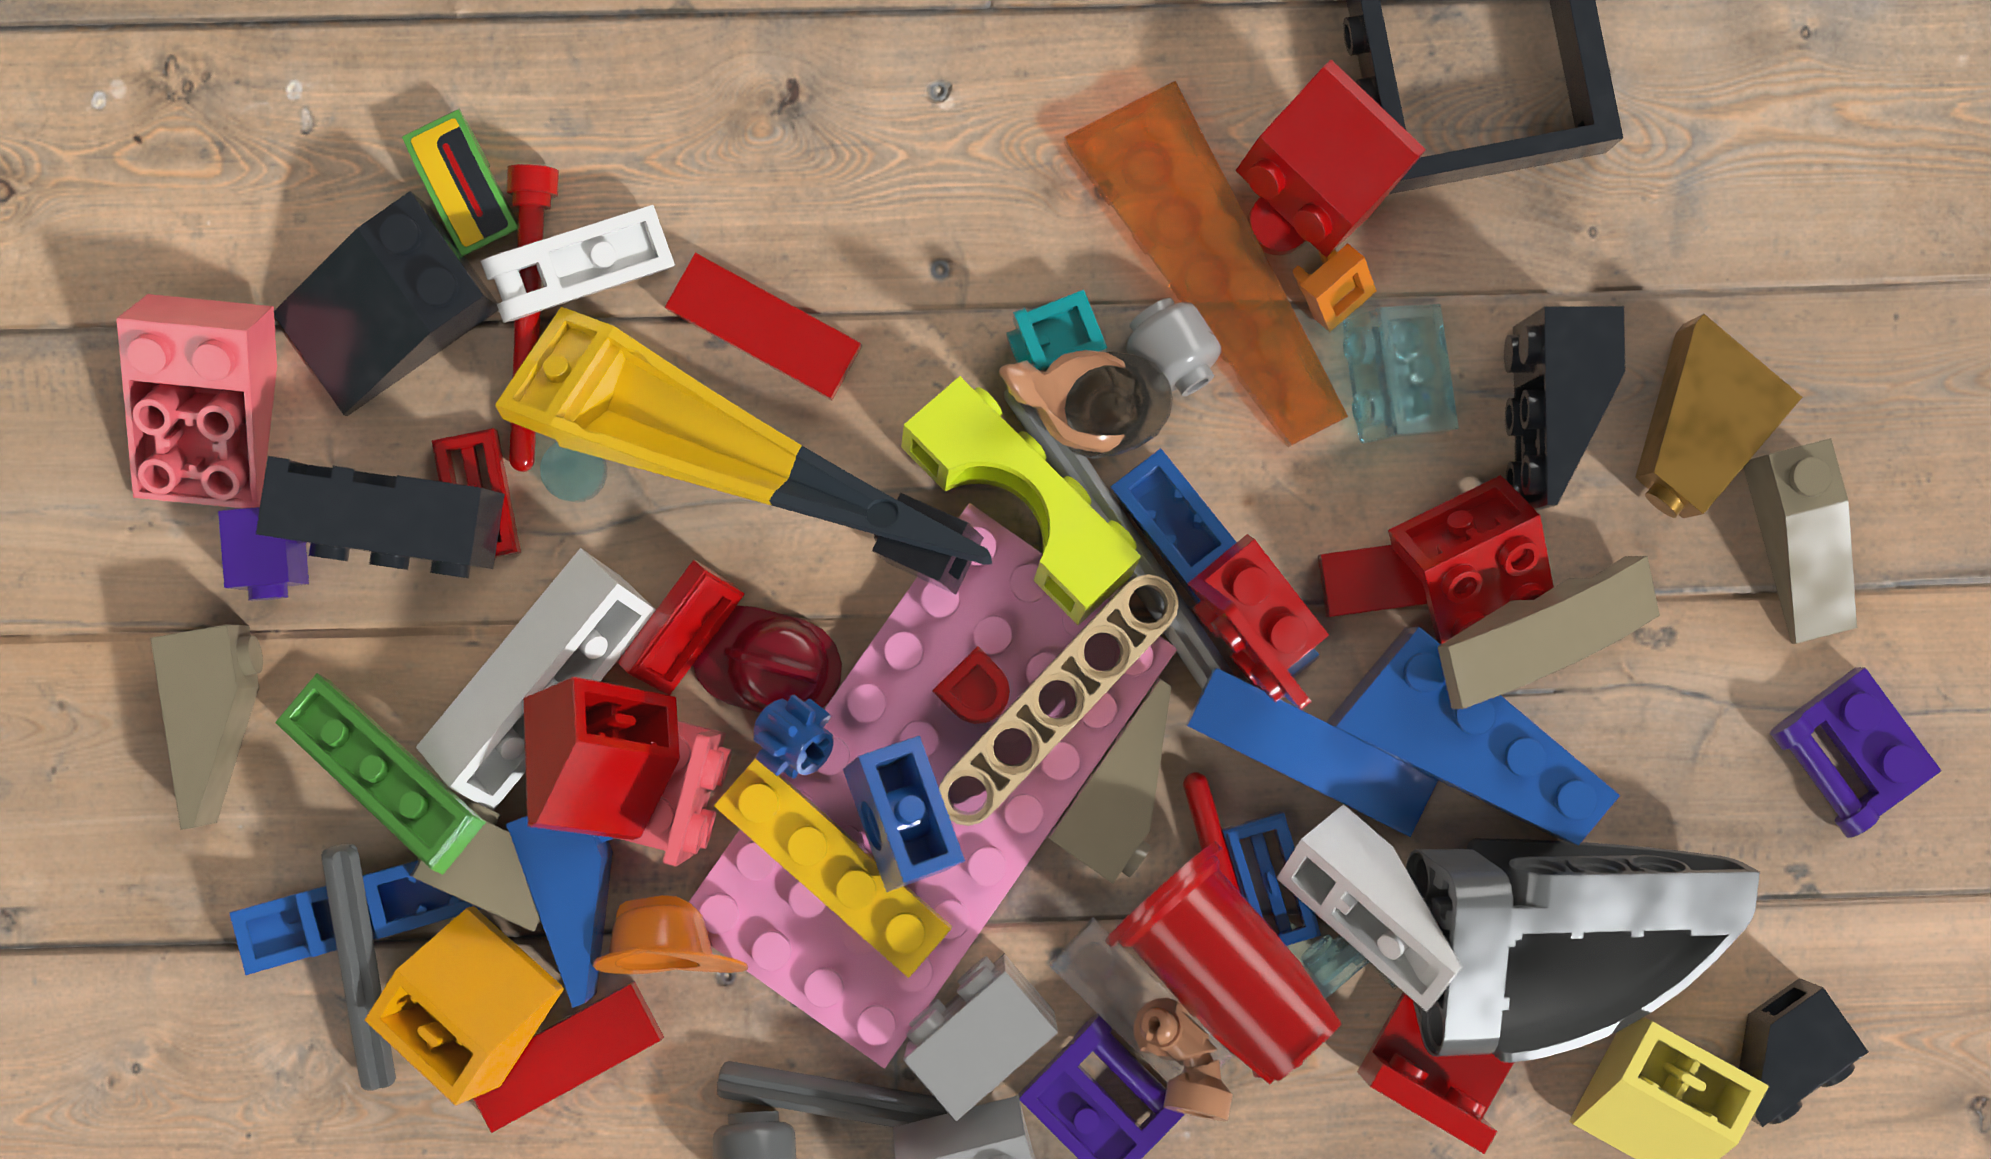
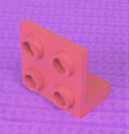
M679 720L680 760L642 836L635 840L621 839L666 851L663 863L672 866H678L691 858L694 854L698 853L700 848L706 849L716 816L715 811L706 809L711 790L715 789L716 785L723 786L732 755V749L723 747L726 736L725 732Z

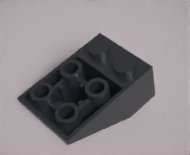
M1544 306L1513 327V335H1507L1504 344V366L1507 373H1514V398H1508L1506 402L1505 429L1508 436H1515V461H1510L1507 465L1506 481L1536 511L1558 505L1625 374L1624 306Z

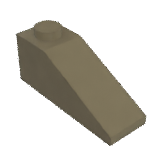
M1832 439L1750 459L1743 468L1791 644L1857 628L1849 501Z
M221 625L150 638L181 830L214 824L218 821L259 690L257 674L261 673L263 669L261 646L255 636H251L250 627L246 625Z
M1156 679L1048 834L1051 841L1112 884L1121 872L1130 878L1151 849V846L1143 840L1151 829L1171 686L1161 679Z

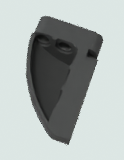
M1475 838L1468 843L1467 849H1415L1407 859L1406 870L1462 966L1442 995L1427 1012L1413 1000L1421 1037L1426 1050L1432 1056L1485 1055L1492 1053L1500 1061L1512 1063L1540 1059L1569 1051L1617 1033L1652 1013L1686 989L1718 960L1741 935L1755 913L1760 872L1741 861L1725 856L1581 842L1578 846L1565 841Z

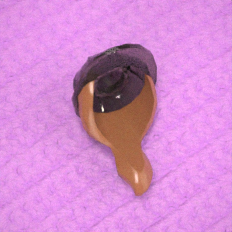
M1082 350L1063 354L1052 362L1046 371H1039L1027 361L1004 365L999 370L1000 376L1007 384L1010 395L1014 396L1017 402L1034 407L1049 434L1061 444L1066 445L1074 454L1092 459L1112 457L1136 449L1156 437L1171 414L1173 395L1169 380L1156 363L1137 355L1115 351Z

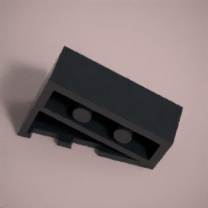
M268 456L256 535L310 543L309 556L348 562L349 552L352 549L371 552L369 565L408 570L410 558L430 560V573L469 579L471 566L488 569L494 568L505 494L480 487L400 475L389 476L355 471L353 468L340 466L330 468L292 461L291 459Z

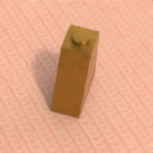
M1705 314L1684 323L1675 333L1635 476L1640 483L1649 489L1645 493L1647 500L1659 511L1672 518H1676L1678 515L1683 519L1703 515L1803 398Z

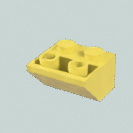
M1643 1017L1616 1033L1569 1122L1634 1159H1720L1738 1145L1769 1086Z

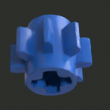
M792 695L788 701L780 699L770 703L760 713L754 725L753 740L763 747L755 757L756 760L776 776L784 772L794 779L798 773L801 775L814 773L827 761L833 749V734L824 728L832 717L831 714L813 700L808 699L803 702L795 695Z

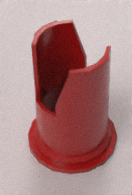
M1214 841L1145 899L1104 941L1110 948L1118 943L1123 947H1132L1193 1018L1196 1017L1216 1040L1270 1085L1274 1080L1280 1082L1298 1067L1342 1023L1300 961L1219 870L1220 860L1216 856L1222 848Z

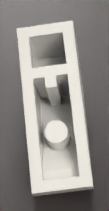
M1344 804L1300 840L1276 878L1426 1012L1435 1004L1462 968L1394 847Z

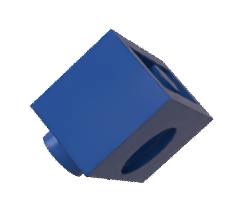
M920 735L860 755L843 768L886 892L947 871L965 862Z

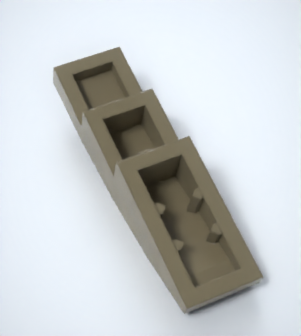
M1625 556L1592 578H1568L1535 600H1512L1439 645L1438 651L1452 709L1468 708L1577 663L1623 639L1660 616L1648 556Z

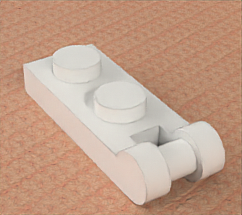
M654 205L515 248L481 261L487 280H495L502 302L498 303L497 307L503 323L514 321L675 266ZM536 265L544 288L527 293L519 270Z

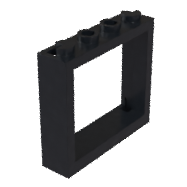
M1346 0L1350 17L1344 18L1343 34L1348 54L1350 56H1358L1362 78L1357 79L1356 83L1406 130L1380 0ZM1549 0L1575 128L1420 157L1389 194L1604 154L1623 139V133L1596 1Z

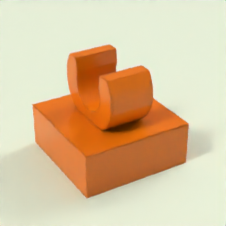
M1348 243L1338 252L1334 250L1327 258L1318 251L1323 265L1312 275L1306 273L1300 266H1296L1292 270L1313 318L1329 332L1377 292L1365 257Z

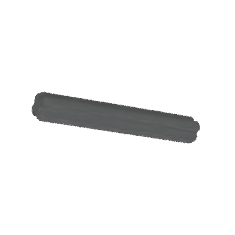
M354 844L331 846L322 851L321 858L361 1087L364 1090L373 1091L391 1086L395 1082L396 1074L391 1045L364 1021L382 993L360 858L357 847Z
M732 1061L725 1062L722 1065L717 1082V1095L724 1099L888 1127H897L949 1113L937 1098L932 1095Z

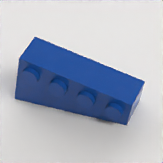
M1420 627L1404 628L1326 721V723L1452 788H1456L1559 840L1578 846L1620 797L1616 791L1503 696H1496L1465 709H1452L1438 651V646L1441 644Z

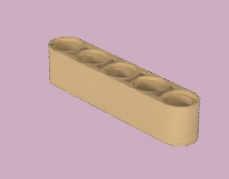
M1147 574L1138 576L1125 584L946 773L939 786L951 821L956 824L970 826L979 824L988 818L1169 627L1177 615L1179 603L1176 591L1168 581L1160 576ZM1139 587H1151L1158 591L1163 598V613L1154 623H1141L1130 612V596ZM1098 633L1108 634L1113 637L1120 649L1119 660L1115 666L1105 671H1097L1090 667L1084 656L1086 642L1090 637ZM1051 681H1065L1075 692V706L1065 717H1049L1040 708L1038 701L1040 691ZM1009 728L1020 729L1027 733L1032 744L1031 752L1027 759L1015 765L1005 764L1000 761L995 755L993 748L994 740L998 734ZM959 777H975L985 786L987 797L984 804L977 810L970 812L961 811L951 802L949 789L951 784Z

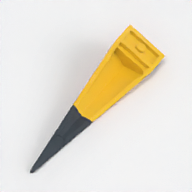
M560 307L495 404L502 419L553 438L557 441L559 447L979 564H993L991 554L987 548L894 499L812 452L706 387L617 327L564 307Z

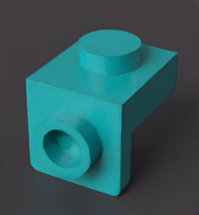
M1084 289L1028 312L1026 308L1013 312V323L1016 329L1006 333L1016 362L1027 361L1039 371H1046L1052 362L1063 354L1082 350L1107 352V345Z

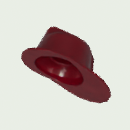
M737 605L697 658L693 667L698 681L711 696L729 705L761 713L770 703L780 699L788 701L792 695L797 696L803 702L811 699L823 708L830 702L841 683L842 661L836 644L820 627L806 620L766 609Z

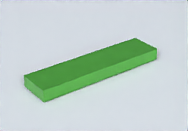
M318 673L315 674L275 722L431 870L443 875L486 823L337 686Z

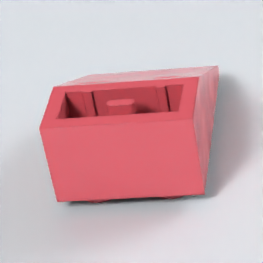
M147 294L116 318L133 498L243 509L260 507L277 372L274 306Z

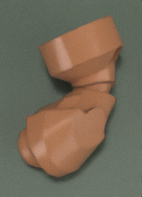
M1164 997L1147 1002L1139 1010L1134 1021V1037L1139 1049L1145 1053H1153L1163 1060L1176 1061L1178 1064L1184 1065L1183 1073L1168 1080L1163 1107L1190 1116L1227 1122L1233 1094L1221 1080L1219 1059L1214 1060L1211 1056V1053L1218 1049L1209 1041V1034L1189 1016V1012L1178 1001Z

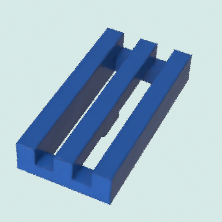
M1279 811L1261 819L1256 818L1246 821L1238 826L1223 828L1222 831L1240 893L1263 918L1240 844V839L1250 837L1279 932L1277 935L1288 946L1321 936L1315 912L1295 895L1294 898L1303 926L1295 929L1291 928L1263 836V832L1274 829L1285 865L1295 847L1285 814Z

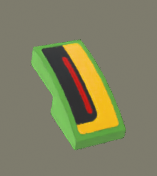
M460 108L402 136L414 165L462 256L518 229V221L489 169L491 165Z

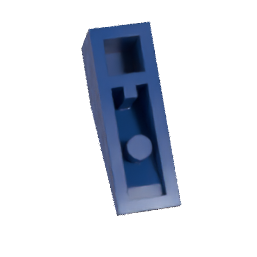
M528 816L507 823L506 826L510 832L571 1005L574 1008L586 1003L597 994L599 971L593 967V962L601 957L613 856L609 840L614 838L528 827Z

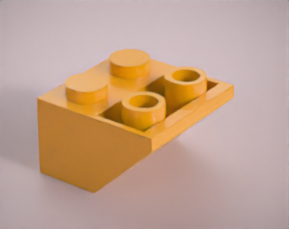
M472 906L463 910L395 970L364 1021L456 1106L502 1085L564 990V987L477 908Z

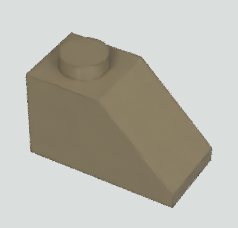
M465 799L464 803L486 823L443 875L431 870L419 859L411 877L534 932L540 919L510 832L496 826L501 816L500 814Z

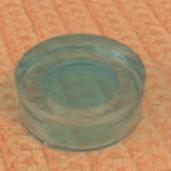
M556 442L545 452L540 465V474L544 486L552 495L567 502L579 503L592 499L601 491L607 479V464L603 458L559 447Z

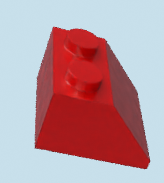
M1330 60L1258 137L1235 171L1250 185L1251 189L1258 196L1264 198L1278 211L1304 240L1310 242L1327 258L1371 216L1426 149L1335 62Z

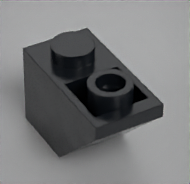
M1799 978L1748 1014L1739 1070L1769 1086L1751 1119L1762 1127L1768 1123L1778 1124L1794 1116L1802 1107V1099L1821 1086L1830 1087L1845 1080L1855 1069L1853 1063L1869 1053L1824 987Z

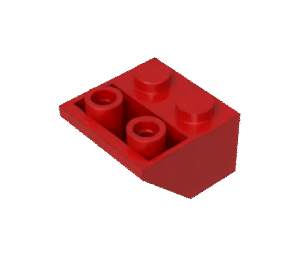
M573 676L523 698L528 827L627 840L640 838L680 760L676 697Z

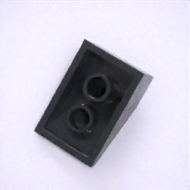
M409 191L356 228L274 310V316L343 415L349 416L492 316L499 309L497 301L467 258L460 254L452 237L431 207Z

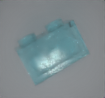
M1441 304L1379 307L1343 321V351L1348 361L1353 395L1352 413L1357 423L1358 437L1361 443H1372L1392 437L1444 433L1459 429Z

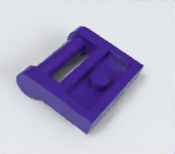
M1855 667L1777 724L1770 732V735L1782 750L1790 749L1837 813L1834 821L1847 838L1858 836L1877 823L1882 814L1942 771L1865 667ZM1820 725L1868 789L1869 792L1861 798H1857L1811 734L1817 726Z
M1100 1013L1091 1017L1079 1029L1073 1039L1018 1093L1019 1100L1078 1159H1142L1184 1114L1163 1107L1167 1089L1110 1033L1113 1026ZM1092 1051L1152 1111L1150 1116L1141 1125L1080 1066Z

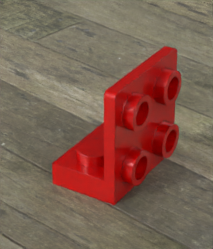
M1501 475L1388 530L1392 549L1423 583L1436 641L1439 644H1443L1512 600H1535L1554 588L1541 516Z
M1246 534L1187 583L1200 599V602L1192 609L1211 633L1217 638L1221 637L1235 652L1231 655L1232 660L1255 686L1258 684L1275 703L1284 696L1302 710L1312 701L1291 676L1288 669L1327 638L1329 634L1258 542Z
M1403 991L1357 1073L1374 1090L1485 1154L1498 1131L1483 1117L1515 1062L1500 1061L1492 1053L1459 1056L1430 1055L1421 1037L1413 999Z

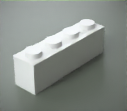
M580 548L416 748L450 789L494 811L526 772L523 698L573 676L600 682L630 646L656 609L619 574Z

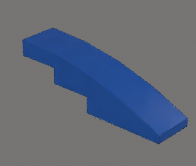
M1160 448L1110 487L1191 598L1198 604L1200 599L1187 583L1237 542ZM1313 648L1290 667L1288 672L1294 678L1319 659V653Z
M1216 667L1213 668L1186 723V726L1411 837L1438 782L1437 779L1282 700L1275 703L1264 691Z
M418 860L362 875L373 939H381L456 917L468 907L474 906L478 910L482 908L411 877ZM326 885L229 913L245 975L337 950Z

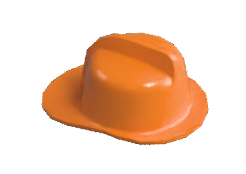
M667 895L630 900L622 903L616 912L609 954L601 956L593 962V967L596 970L612 974H647L671 970L734 973L748 970V965L745 962L713 954L703 915L693 904L677 896Z

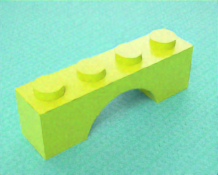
M959 376L904 424L901 448L944 491L968 484H988L1003 488L1019 497L1035 515L1043 538V555L1033 581L1079 625L1133 575L1141 558V555L1136 551V542L1122 525L1113 520L1107 523L1090 506L1092 503L1091 498L1078 481L1067 475L1062 478L1045 461L1047 457L1043 448L1030 434L1024 431L1017 433L1001 417V408L986 390L981 387L973 389Z

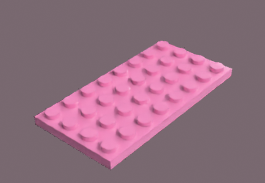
M971 503L967 505L959 519L968 522L984 537L981 546L988 549L993 564L983 565L972 562L956 595L917 577L824 709L832 716L824 728L833 734L834 741L832 752L827 761L814 773L809 775L798 773L794 779L784 772L781 773L786 780L872 856L873 853L843 768L860 755L920 735L939 787L946 773L1109 602L1106 599L1081 624L1077 625L1033 581L1043 554ZM1104 633L1094 634L1086 642L1084 647L1085 660L1093 669L1097 671L1109 670L1119 660V645L1110 635ZM1159 636L988 818L979 824L970 826L956 824L951 821L965 862L947 871L906 886L952 925V929L909 978L742 830H739L689 901L703 915L710 945L726 957L747 963V972L885 1069L907 1038L906 1034L912 1028L909 1023L925 1010L935 998L1177 651L1176 648ZM977 646L1004 672L1010 687L1009 700L1003 712L997 718L982 724H973L961 720L932 692ZM1055 680L1047 683L1042 688L1038 701L1044 714L1049 717L1060 718L1065 717L1072 711L1075 706L1076 696L1073 688L1068 683ZM1009 728L998 734L994 740L993 748L995 755L1000 761L1005 764L1015 765L1027 759L1031 752L1032 744L1027 733L1020 729ZM964 776L959 777L951 784L949 796L956 808L961 811L970 812L977 810L984 804L987 792L980 780L975 777Z

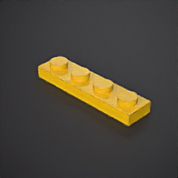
M756 758L714 805L907 978L916 971L951 931L952 925L906 885L886 892L874 856L781 774L776 776L757 761Z

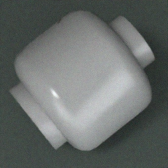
M1166 298L1146 308L1130 323V328L1133 332L1127 341V352L1148 385L1155 392L1166 393L1178 389L1184 397L1198 391L1214 378L1215 375L1210 368L1217 361L1221 353V345L1198 309L1192 303H1174L1171 298Z

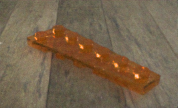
M1176 81L1064 137V144L1069 153L1107 204L1111 205L1131 231V236L1145 255L1148 254L1169 282L1168 286L1181 303H1192L1198 309L1221 345L1220 356L1235 371L1236 378L1288 448L1348 417Z

